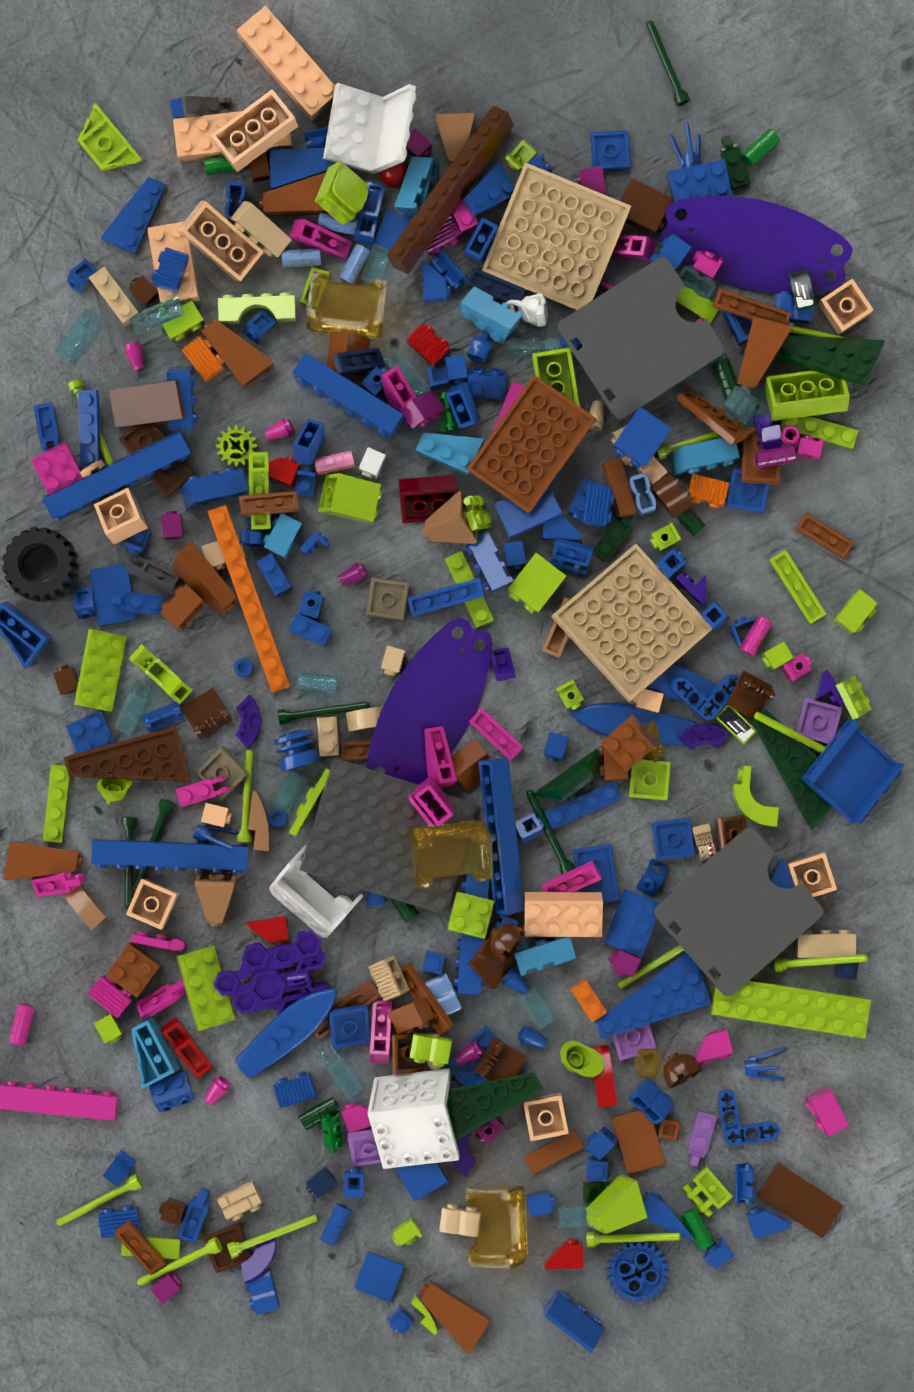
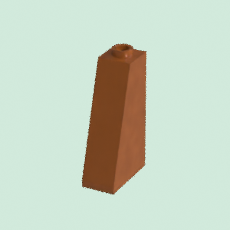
M326 172L264 192L263 199H259L260 211H263L266 217L320 215V212L328 213L315 202Z
M761 314L754 316L737 381L738 384H742V387L746 389H753L759 385L792 330L794 323Z
M211 320L203 326V335L244 389L274 367L273 362L218 320L214 322Z
M190 542L177 554L171 568L219 615L225 611L227 613L230 612L235 606L234 601L237 596L198 548Z
M10 841L4 880L78 871L79 867H82L83 856H81V851Z
M430 1280L429 1284L425 1283L419 1292L422 1294V1303L460 1346L470 1354L489 1324L490 1316Z

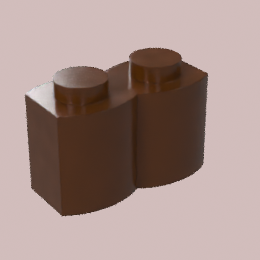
M669 474L652 485L651 489L656 499L669 515L675 518L692 506V496L687 489L683 490L681 488L682 484L677 477L673 478Z

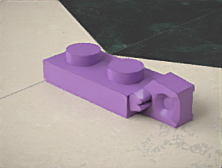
M698 1110L687 1146V1153L691 1154L690 1165L697 1167L700 1157H705L716 1123V1115Z

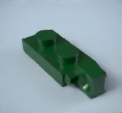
M730 135L723 136L721 139L723 148H720L721 159H725L731 189L734 190L750 185L751 181L737 143H732Z
M625 516L623 519L618 517L595 545L593 552L607 562L629 534L632 528L629 523L634 516Z

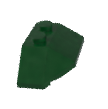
M596 748L534 792L535 796L562 801L567 799V801H570L577 796L576 791L580 788L585 790L593 784L592 780L595 778L599 750Z

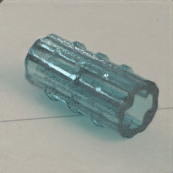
M299 673L297 690L336 693L337 676Z

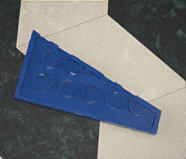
M687 953L606 1012V1014L598 1018L595 1023L600 1038L611 1037L711 1004L700 968Z

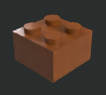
M181 585L174 592L176 596L171 601L168 599L161 606L162 610L160 613L180 631L207 604L188 585L184 587Z
M632 714L604 738L601 744L627 772L649 753L658 742Z
M130 942L106 973V976L137 998L162 964Z

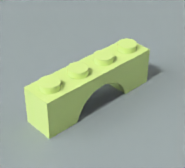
M264 293L261 294V297L243 294L242 297L234 298V295H223V298H218L219 322L223 325L240 324L242 317L248 311L255 308L270 311L277 322H297L295 295H291V293H280V296Z

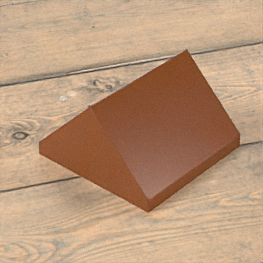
M351 332L330 333L327 367L337 372L332 356L336 353L367 349L368 337ZM364 370V371L349 372V373H344V374H353V375H362V376H364L365 370Z
M476 739L451 756L456 777L467 792L480 783L478 761L491 759Z
M744 815L715 818L719 850L746 828Z
M414 1032L392 1034L393 1075L424 1071L423 1063L414 1062V1058H410Z

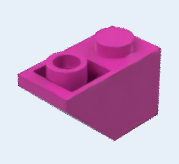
M721 1029L706 1033L693 1056L700 1065L710 1063V1059L718 1057V1060L726 1059L729 1057V1054L733 1053L728 1031Z

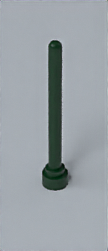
M649 20L646 25L675 91V104L677 107L685 105L690 101V97L685 90H682L655 24L652 20Z
M359 702L294 712L281 709L278 710L279 724H287L292 719L367 709L370 707L369 702Z
M527 790L526 796L537 818L539 817L542 820L543 830L560 862L559 870L561 874L575 869L573 862L571 863L570 860H567L532 790Z
M160 799L158 805L160 807V814L150 841L158 842L167 814H170V811L174 809L175 803L165 799ZM146 866V869H139L134 884L136 888H138L141 879L145 878L149 866Z
M122 817L125 840H133V829L137 825V817ZM127 865V868H125L126 909L129 908L133 899V865Z

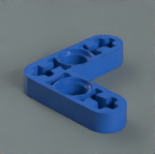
M734 674L725 675L707 697L683 677L674 678L670 683V688L698 717L703 720H712L728 702L739 680V676ZM729 679H734V686L728 687V685L730 684L728 681ZM677 682H683L682 687H683L685 690H689V691L685 692V691L682 690V689H678V690H677V688H678ZM717 692H721L724 696L723 700L719 703L715 700ZM692 693L698 696V701L695 704H691L689 701V696ZM712 704H714V705L717 706V707H713V706H712V707L709 709L710 715H704V713H705L704 708H709Z
M723 1089L718 1093L717 1100L723 1136L727 1144L731 1146L774 1140L779 1136L780 1128L773 1121L740 1126L735 1094L729 1089ZM725 1093L728 1096H732V1099H729V1106H734L733 1109H722V1107H726V1102L721 1100ZM728 1112H732L735 1115V1119L731 1123L726 1122L724 1119L725 1114ZM771 1125L776 1129V1131H773V1135L765 1132L762 1133L764 1137H761L759 1127L762 1126V1130H768ZM750 1128H754L757 1131V1136L753 1139L748 1138L746 1135L747 1130ZM740 1130H743V1137L745 1140H742V1137H736L735 1141L732 1142V1140L728 1138V1136L731 1135V1132H734L735 1135L741 1134Z

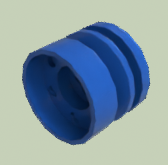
M312 730L289 732L273 740L274 745L283 744L284 746L276 749V753H286L285 757L279 759L282 772L321 761L318 749H308V745L315 742V739L306 740L305 738L313 735Z

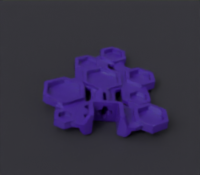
M310 929L297 932L293 944L285 943L266 949L260 942L246 945L241 959L243 962L240 970L218 972L213 987L222 996L229 994L234 997L233 1005L241 1014L273 1008L274 1010L279 1009L278 1016L299 999L314 992L332 989L327 981L311 983L309 970L324 967L325 954L320 949L322 939ZM299 961L296 970L284 973L277 971V969L291 967L293 962ZM253 974L251 983H240L241 980L248 979L249 975ZM299 989L302 991L301 993L283 996L285 992Z

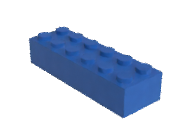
M307 353L304 354L293 371L298 385L305 389L308 386L314 395L321 399L322 397L327 398L331 406L336 409L341 407L347 416L352 419L357 417L363 426L368 429L371 427L376 429L377 434L384 439L388 437L392 440L404 421L402 413Z

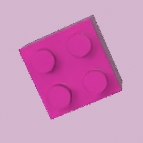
M68 441L32 457L31 462L49 495L84 479L80 474L82 469Z
M825 1086L805 1096L807 1099L805 1105L808 1111L813 1116L815 1115L814 1123L821 1133L831 1136L849 1127L832 1090Z

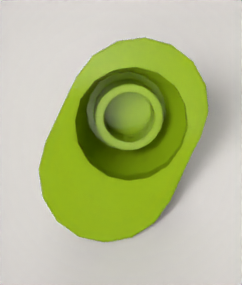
M101 778L97 783V789L106 800V803L110 804L111 802L121 801L134 780Z
M568 1041L561 1047L560 1057L568 1071L585 1077H595L603 1071L604 1061L596 1050L577 1041Z

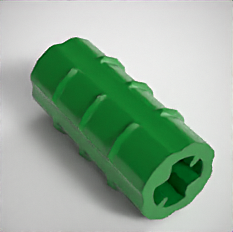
M768 129L764 134H761L741 154L746 164L753 167L780 142L779 136L772 129Z
M223 155L204 159L206 175L235 172V169Z
M696 1207L681 1215L700 1250H704L715 1243L711 1232H709Z

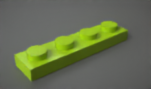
M810 416L783 419L780 423V429L786 426H794L798 429L800 435L814 437L817 440L823 438L824 442L848 449L854 448L859 431Z
M786 549L769 559L772 567L809 625L826 615V612Z
M462 551L444 559L456 584L475 579ZM484 597L464 602L476 628L494 621Z
M51 765L43 841L63 843L70 777L68 776L66 766Z

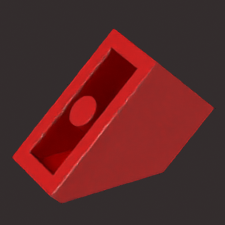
M287 456V458L280 457L269 462L268 478L292 488L297 477V470H300L301 466L290 456Z
M286 916L247 922V927L269 943L274 942V945L285 944L286 940L290 939Z
M571 1238L567 1239V1242H562L544 1261V1268L584 1269L582 1241Z

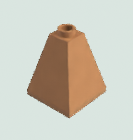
M474 113L435 114L447 158L451 163L469 140Z
M461 491L457 492L425 521V527L422 528L424 536L426 538L429 537L431 542L467 544L478 542V531H471L465 514L468 511L463 502L466 497Z
M212 870L198 872L195 887L206 921L210 925L220 926L223 923L238 873H231V871L212 872Z

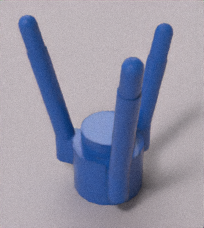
M688 122L685 123L689 152L684 154V158L673 136L669 135L679 159L680 167L684 166V168L701 163L700 135H697L695 155Z
M205 824V826L198 825L193 836L194 839L198 840V843L208 844L209 841H213L221 846L233 849V846L212 837L213 832L210 830L239 834V831L215 827L209 824Z
M787 1047L778 1048L757 1056H749V1060H744L746 1076L784 1081V1077L760 1074L761 1071L780 1070V1066H761L760 1061L756 1062V1060L785 1051Z

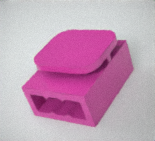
M431 776L419 784L414 792L409 794L408 798L412 805L432 828L436 825L440 826L454 815V804Z

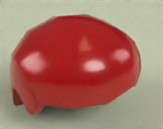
M404 162L381 171L380 178L386 186L401 189L408 167Z

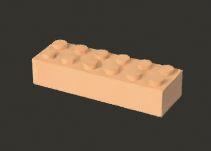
M266 5L237 29V34L241 41L311 122L332 106L335 85Z
M242 111L173 119L179 162L199 161L205 158L222 156L223 154L215 145L211 134ZM291 132L265 152L277 149H293Z

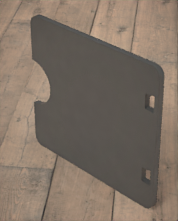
M659 257L564 318L558 324L560 334L616 419L627 417L639 409V407L644 406L721 356L724 352L723 344L707 319L693 323L682 319L677 313L676 298L685 285L670 261L665 257ZM577 338L582 348L577 350L571 340ZM608 388L615 397L611 401L604 393V390Z
M749 827L743 829L662 900L653 911L658 921L725 996H732L823 915L821 905L801 883L792 888H780L772 883L768 875V865L775 853L753 828ZM673 921L681 928L677 934L669 926ZM712 967H715L721 974L717 979L708 971Z

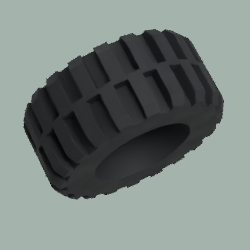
M34 527L29 531L24 530L20 532L21 535L18 537L15 535L12 538L13 542L6 546L7 552L6 555L3 554L2 558L4 561L2 570L5 572V579L11 585L10 587L22 597L32 601H53L57 597L64 596L65 591L73 587L72 583L78 576L76 574L77 570H79V564L77 563L78 555L74 551L73 545L60 533L44 527L42 529ZM37 547L51 549L58 559V568L55 575L43 583L31 581L24 572L26 556Z

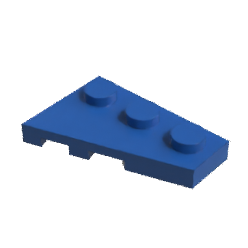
M498 162L463 201L472 216H476L510 200L515 186L500 162Z

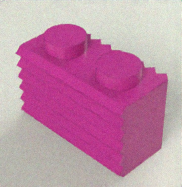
M105 975L101 976L88 992L92 999L116 1018H119L134 1000L131 997V993L124 988L121 989L116 985V982Z

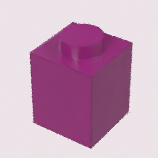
M414 128L410 132L406 150L413 157H428L432 152V144Z
M167 511L166 515H161L163 539L184 538L182 515L180 513L177 514V511Z
M169 1272L152 1285L150 1290L161 1304H164L181 1290L183 1286L181 1284L182 1280L176 1273Z

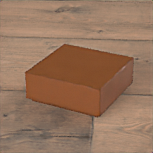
M665 1118L660 1122L657 1136L677 1141L681 1122Z

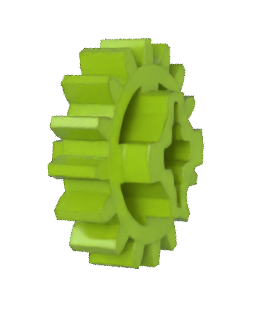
M235 425L234 430L227 427L228 432L221 431L223 437H217V440L220 442V444L216 445V448L220 449L217 455H223L221 460L222 462L228 460V466H231L232 463H235L236 468L239 467V463L246 466L245 461L248 460V453L255 452L253 449L258 448L257 444H253L256 438H250L252 432L248 431L246 433L244 426L241 430H239L237 425ZM240 434L241 436H240V437H232L231 435ZM225 441H227L228 443V449L226 450V452L224 450ZM247 441H249L248 452L245 450V445L247 444ZM232 442L239 444L243 452L234 449ZM235 455L242 456V458L234 459L233 457Z

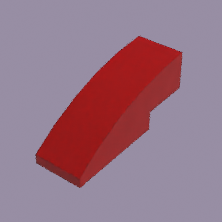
M177 1017L161 1027L162 1034L197 1078L213 1067L197 1042Z
M608 1045L590 1047L600 1053L604 1061L603 1071L593 1077L598 1108L617 1105L609 1047Z

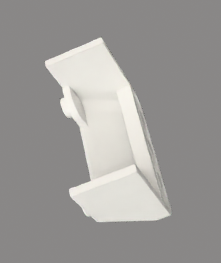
M305 845L286 865L269 889L276 899L316 934L327 938L360 901L363 895L360 894L354 902L344 895H339L335 899L313 880L307 872L300 871L303 859L301 856L305 852Z

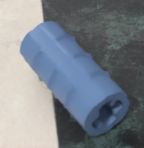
M320 212L318 226L329 231L355 235L358 218H354L342 225L329 213Z
M356 244L349 259L346 260L347 262L342 269L339 279L350 286H354L371 252L367 248Z
M320 248L283 251V268L321 266Z

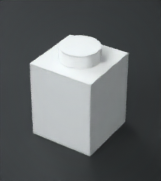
M368 447L359 466V471L362 472L361 475L372 479V477L377 478L386 455Z

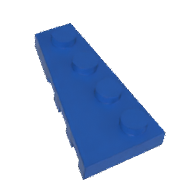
M148 177L100 237L101 240L136 255L167 185Z

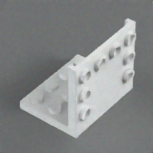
M337 83L334 90L323 159L335 163L342 161L346 166L372 174L404 162L407 156L406 144L410 137L409 126L413 119L412 108L416 100V86L408 84L382 97Z
M450 1068L374 1078L367 1113L383 1169L459 1160L460 1155L446 1106L451 1079Z

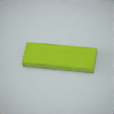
M145 1236L164 1259L180 1258L181 1239ZM122 1243L121 1256H133Z

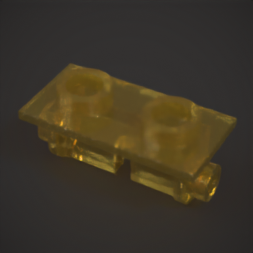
M652 720L648 725L645 723L641 724L658 742L645 755L646 758L656 763L665 753L655 721Z

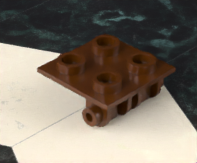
M743 670L727 705L754 719V714L761 712L766 700L775 697L774 690L772 689L773 686Z
M214 688L209 689L180 707L200 740L233 720Z
M493 1037L475 1072L491 1081L516 1076L527 1055Z

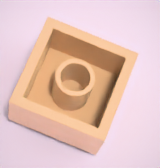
M853 279L822 298L817 304L838 335L874 311Z
M129 488L94 504L104 532L114 545L148 528L138 501Z
M824 852L786 863L793 885L796 886L801 883L813 897L837 890Z
M142 878L126 915L162 930L166 926L179 893Z
M561 1093L529 1098L523 1101L530 1141L569 1134Z

